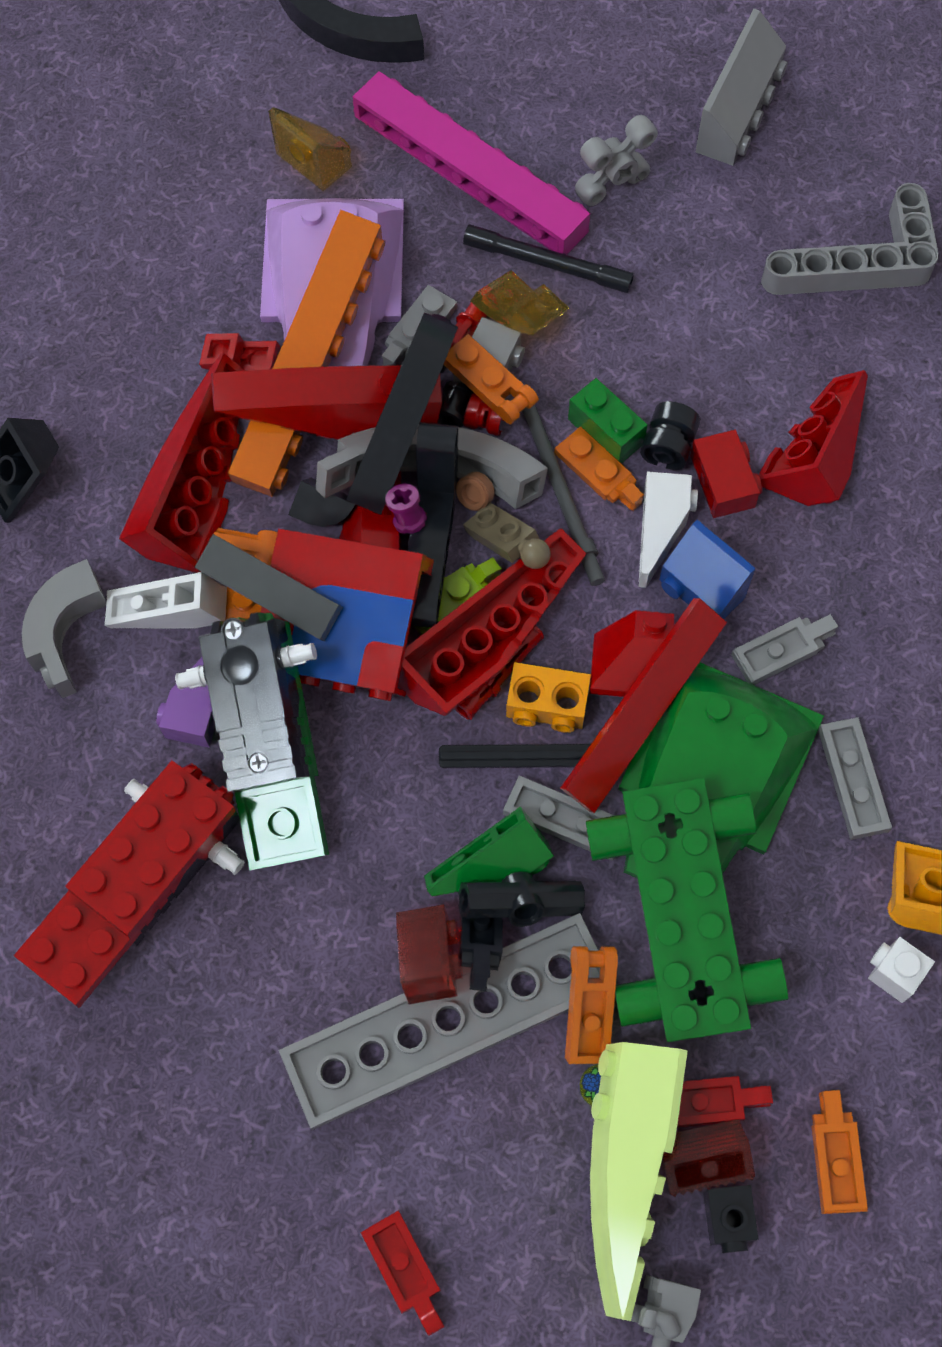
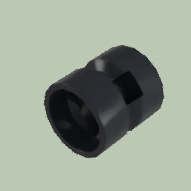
M672 401L659 403L653 413L650 430L647 431L641 447L640 454L642 458L656 466L658 462L667 464L666 469L673 471L684 468L692 447L690 443L694 441L700 425L701 418L699 414L691 407L682 403Z

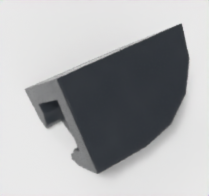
M310 477L301 481L288 515L307 524L325 527L336 525L348 517L355 504L347 501L348 495L341 491L324 498L316 491V480Z

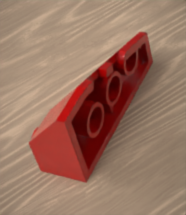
M865 370L832 379L809 407L814 416L806 419L801 425L795 424L788 432L795 439L784 452L781 448L775 447L767 457L759 473L763 488L806 506L821 503L828 504L840 499L852 471L868 378Z

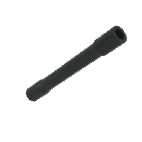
M471 224L467 226L463 238L464 245L490 253H500L594 281L598 285L627 294L629 292V285L632 284L634 278L633 272L582 260L508 238L497 232Z

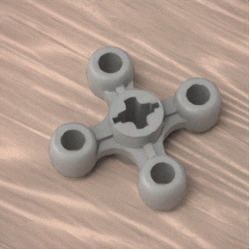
M645 115L635 116L628 122L625 128L627 138L622 143L617 137H611L605 141L600 137H592L581 147V158L591 170L597 171L595 174H585L575 185L577 196L587 206H594L604 199L607 193L605 184L609 179L615 185H621L627 181L635 184L649 175L650 166L640 153L635 152L637 148L645 149L649 147L658 136L657 128Z

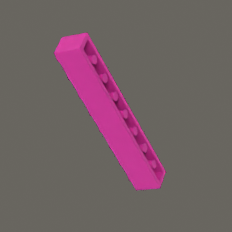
M378 71L352 96L356 118L549 250L567 255L589 232L590 213L582 204L573 202L561 194L555 186L546 184L534 176L527 167L518 165L506 157L500 149L493 148L482 141L475 132L467 131L454 122L448 114L441 113L430 106L423 97L415 96L405 89L396 79H390Z

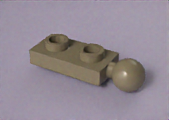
M491 502L463 524L466 532L473 539L511 563L521 557L522 562L527 567L539 569L544 567L550 560V547L545 541L539 539L534 528Z

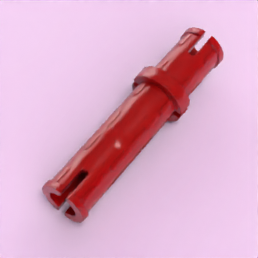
M535 625L505 668L457 706L455 710L467 720H472L474 715L490 697H496L500 693V686L512 673L514 662L521 663L534 647L544 639L542 631Z

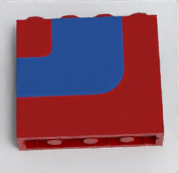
M278 529L270 566L343 607L325 641L290 623L293 644L303 643V645L314 643L317 652V659L308 660L306 663L298 665L301 684L319 687L320 680L333 682L332 690L355 694L356 687L369 689L368 697L391 701L393 694L405 697L406 691L397 687L421 574L431 576L434 560L421 553ZM261 607L260 613H272L274 618L286 621L266 608Z

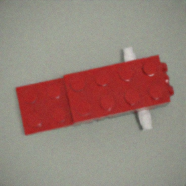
M171 760L149 787L145 784L141 785L136 779H132L127 784L124 792L129 794L136 803L65 885L68 892L13 955L78 1008L83 1005L132 944L136 946L140 944L145 937L146 931L153 928L158 922L157 918L159 915L167 911L171 906L170 902L173 898H177L208 860L211 859L213 863L218 864L224 870L228 869L233 875H236L244 866V860L238 858V854L231 850L228 845L223 844V841L240 821L234 807V795L232 792H227L226 787H218L209 777L203 776L202 770L193 763L182 768Z

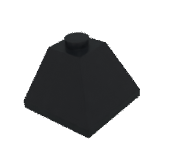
M7 418L0 428V515L5 523H10L47 473L59 449L44 420Z

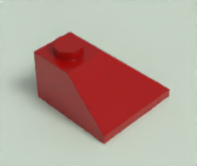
M635 610L595 633L589 694L624 697L674 627V614Z

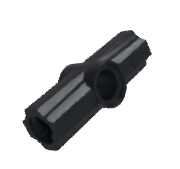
M522 871L506 876L501 882H461L458 891V908L461 917H466V919L509 918L511 924L518 927L533 925L541 920L542 917L574 916L579 913L582 915L585 908V890L581 881H535L530 873Z

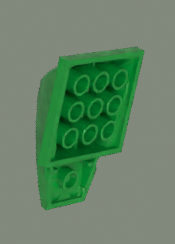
M699 662L632 758L618 790L624 792L704 778L708 800L749 793L754 811L756 834L716 840L723 875L729 862L738 850H743L744 847H747L763 855L766 853L824 715ZM674 817L665 818V824L658 828L660 833H667V838L676 837L677 829L682 828V824L680 821L675 822ZM633 854L626 855L624 873L637 878Z

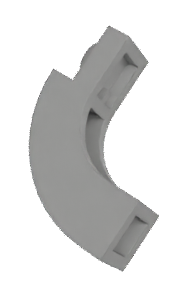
M88 559L73 564L51 577L34 595L23 621L22 644L27 661L35 672L41 671L48 689L55 687L62 698L77 693L62 654L64 636L77 619L106 606V599Z

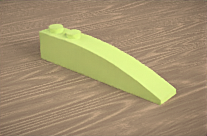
M619 1042L606 1044V1048L599 1058L600 1087L599 1093L593 1099L591 1114L594 1118L590 1167L591 1223L601 1296L605 1314L609 1317L627 1321L632 1319L645 1266L643 1258L639 1256L640 1247L645 1246L652 1237L655 1221L649 1213L651 1202L655 1194L662 1195L666 1178L658 1174L663 1153H672L676 1139L688 1050Z

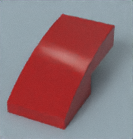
M239 333L206 334L199 365L203 369L210 370L218 356L225 353L245 371L273 369L281 347L277 341H244Z

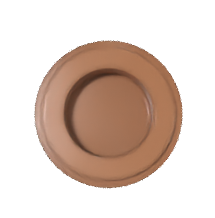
M480 472L468 473L458 481L456 486V494L459 501L469 510L479 511L492 502L495 491L491 480Z

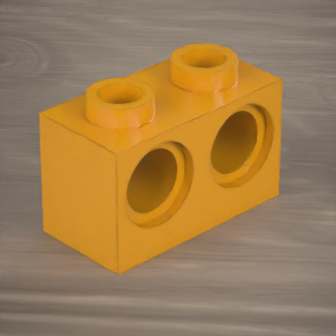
M514 662L506 704V717L513 718L515 724L527 727L535 726L536 722L551 724L553 730L563 733H571L574 731V728L582 729L591 674ZM523 692H533L538 696V699L527 703L518 696ZM561 698H571L577 705L571 709H564L557 704V701Z

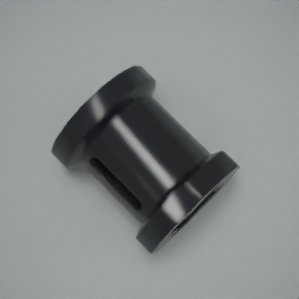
M449 381L446 382L443 388L445 395L442 400L437 423L457 425L462 428L464 424L463 415L473 391L461 382Z

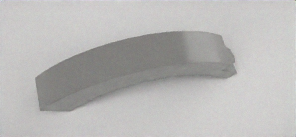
M376 427L338 439L337 453L317 462L316 491L324 498L353 484ZM458 427V478H463L470 472L483 473L491 480L495 494L514 509L542 496L548 469L545 465L503 440ZM418 428L401 466V472L417 471L416 444Z

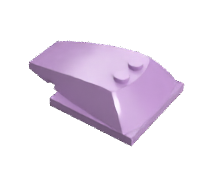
M267 199L260 318L261 322L282 323L284 340L340 209L381 225L382 239L386 241L382 256L379 261L373 260L369 272H372L369 287L365 293H359L355 302L358 305L355 320L351 326L346 324L341 335L345 338L342 351L338 358L332 357L328 367L368 366L374 347V333L377 324L381 322H399L402 318L404 199Z

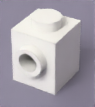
M899 937L890 946L884 942L874 954L870 963L876 967L868 979L903 1003L914 994L935 961Z

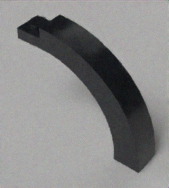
M279 0L289 18L304 33L336 52L374 62L402 63L424 60V42L417 14L397 17L370 16L346 10L328 0Z
M424 312L346 499L347 501L377 514H382L386 504L385 497L396 481L458 327L451 324L448 318L439 314L430 315Z

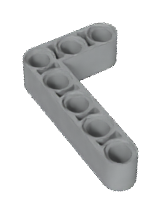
M905 183L898 187L889 210L894 243L774 251L769 254L765 262L761 279L763 288L771 294L784 295L924 285L929 281L938 260V248L925 190L915 183Z

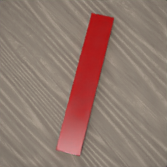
M693 598L560 787V789L589 812H596L727 622L700 598Z

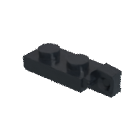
M460 915L459 959H461V967H470V990L486 991L490 970L498 971L503 953V918L466 919V917H461Z

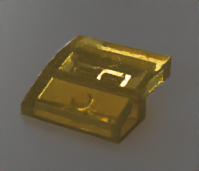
M512 270L478 290L470 301L500 324L528 335L536 334L569 309L546 285L543 284L533 291Z

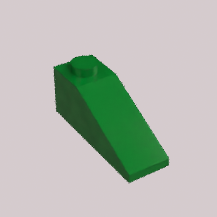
M520 806L424 875L426 888L433 897L458 892L461 882H501L506 876L521 871L533 875L542 871L548 865L549 859L554 855L546 838Z

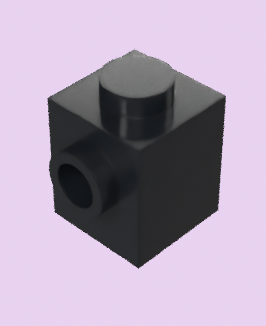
M751 1185L713 1188L703 1192L710 1246L721 1245L722 1253L748 1251L747 1242L759 1240Z

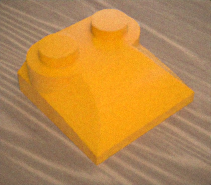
M900 841L896 842L892 895L888 902L887 910L890 917L897 924L911 929L942 935V850Z

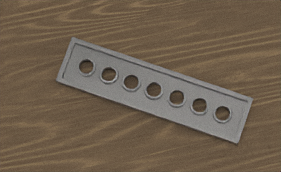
M576 914L504 947L498 971L490 970L486 991L470 990V967H460L278 1050L310 1129L319 1128L568 1012L571 974L564 979L555 978L549 971V964L556 958H564L570 962L573 946H586L589 951H598L581 914ZM589 967L588 978H599L600 968ZM519 975L530 976L535 982V990L528 996L516 994L511 986L515 977ZM491 992L497 997L498 1006L493 1012L481 1013L475 1008L474 1000L479 993ZM453 1009L460 1015L461 1020L457 1028L445 1031L437 1025L436 1019L442 1010ZM408 1026L417 1027L423 1034L421 1043L411 1049L403 1047L398 1040L401 1030ZM372 1043L380 1045L384 1049L383 1060L376 1066L365 1065L360 1058L362 1049ZM331 1061H339L346 1068L345 1077L337 1084H329L322 1077L323 1068Z

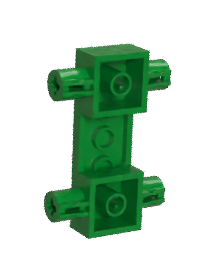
M704 778L622 792L626 814L586 821L593 861L632 854L634 856L655 978L616 985L615 994L621 1026L663 1020L667 1042L751 1029L748 1006L785 1001L789 998L781 958L739 964L716 840L756 834V823L750 794L744 793L708 800ZM674 817L675 822L680 821L682 824V828L677 829L676 837L667 838L666 832L660 833L658 827L665 824V818ZM698 980H704L705 987L710 985L712 987V994L706 997V1003L697 1004V998L690 999L689 991L695 989V982Z

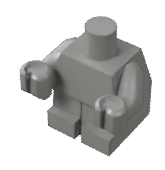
M646 1275L643 1288L648 1289L647 1302H645V1306L635 1304L631 1322L638 1323L639 1326L644 1327V1332L653 1335L651 1347H670L671 1340L683 1343L696 1318L701 1289Z

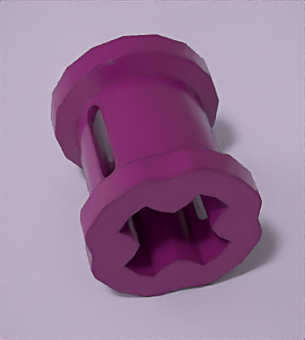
M399 484L392 487L385 497V502L388 509L394 513V527L403 534H413L420 531L425 526L427 516L424 509L419 506L420 495L417 488L411 484Z

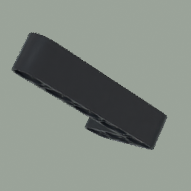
M420 422L416 444L417 490L420 495L419 506L424 509L427 518L425 526L420 531L410 534L407 551L424 554L434 560L431 576L421 574L411 626L431 628L438 623L455 511L454 498L458 483V426Z

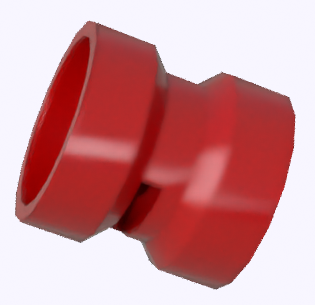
M473 392L466 409L464 426L472 429L481 427L486 429L489 434L499 437L502 432L499 430L501 420H504Z

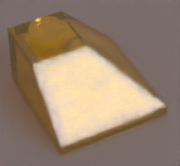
M275 107L268 111L276 154L322 191L326 190L352 167L351 149L342 137H336L326 128Z

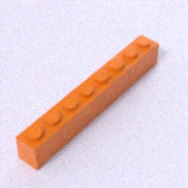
M340 209L273 369L328 367L332 357H339L345 338L341 335L346 324L350 326L353 324L358 311V305L355 304L360 292L365 293L372 277V272H369L373 260H380L386 241L382 239L380 224ZM250 421L228 472L232 482L273 497L276 489L282 490L287 481L289 469L286 466L290 456L296 457L303 442V436L300 435L301 431L288 430L265 422Z

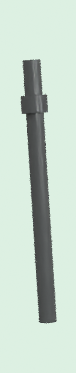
M536 405L530 409L525 408L522 412L543 465L548 468L547 475L571 536L587 553L582 563L591 586H598L605 581V578L596 558L598 550L594 540L588 538Z

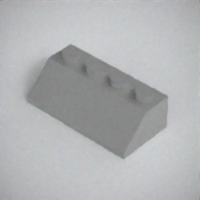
M753 9L703 108L695 151L732 166L738 155L745 156L751 142V136H748L750 130H758L764 111H761L763 105H770L776 89L773 83L775 80L781 82L788 62L783 60L786 49L785 43L761 11Z

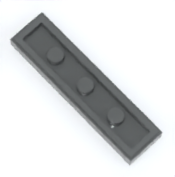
M214 534L194 567L322 641H325L343 608Z

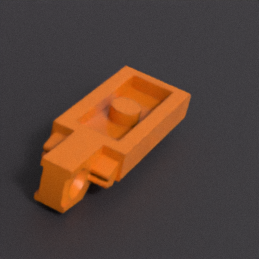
M581 426L554 448L555 455L604 500L607 499L614 503L619 499L633 511L642 504L644 494L635 486L637 480L632 473Z
M840 1090L822 1091L819 1093L821 1114L812 1115L813 1125L811 1126L821 1214L867 1212L868 1207L857 1122H853L852 1112L843 1113Z

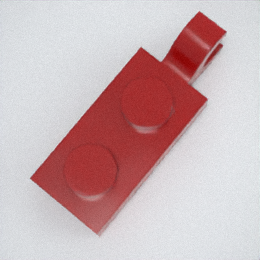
M739 1076L683 1081L677 1128L744 1121V1108L770 1107V1104H773L771 1086L741 1089Z
M399 1210L360 1232L401 1313L404 1314L414 1308L429 1336L444 1328L430 1300L432 1296L441 1292Z

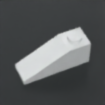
M647 472L644 486L638 587H647L685 527L689 512H696L698 490L691 489L692 475Z
M199 572L108 590L105 626L108 628L154 629L211 626L213 622L226 620L227 587L206 574Z

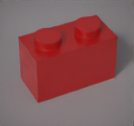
M736 429L695 439L690 457L713 519L755 508L758 497L762 494V484L759 475L752 473L749 465L750 453L745 441H740Z

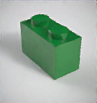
M597 378L592 380L569 401L568 420L577 428L581 426L621 464L642 447L646 436L647 424Z

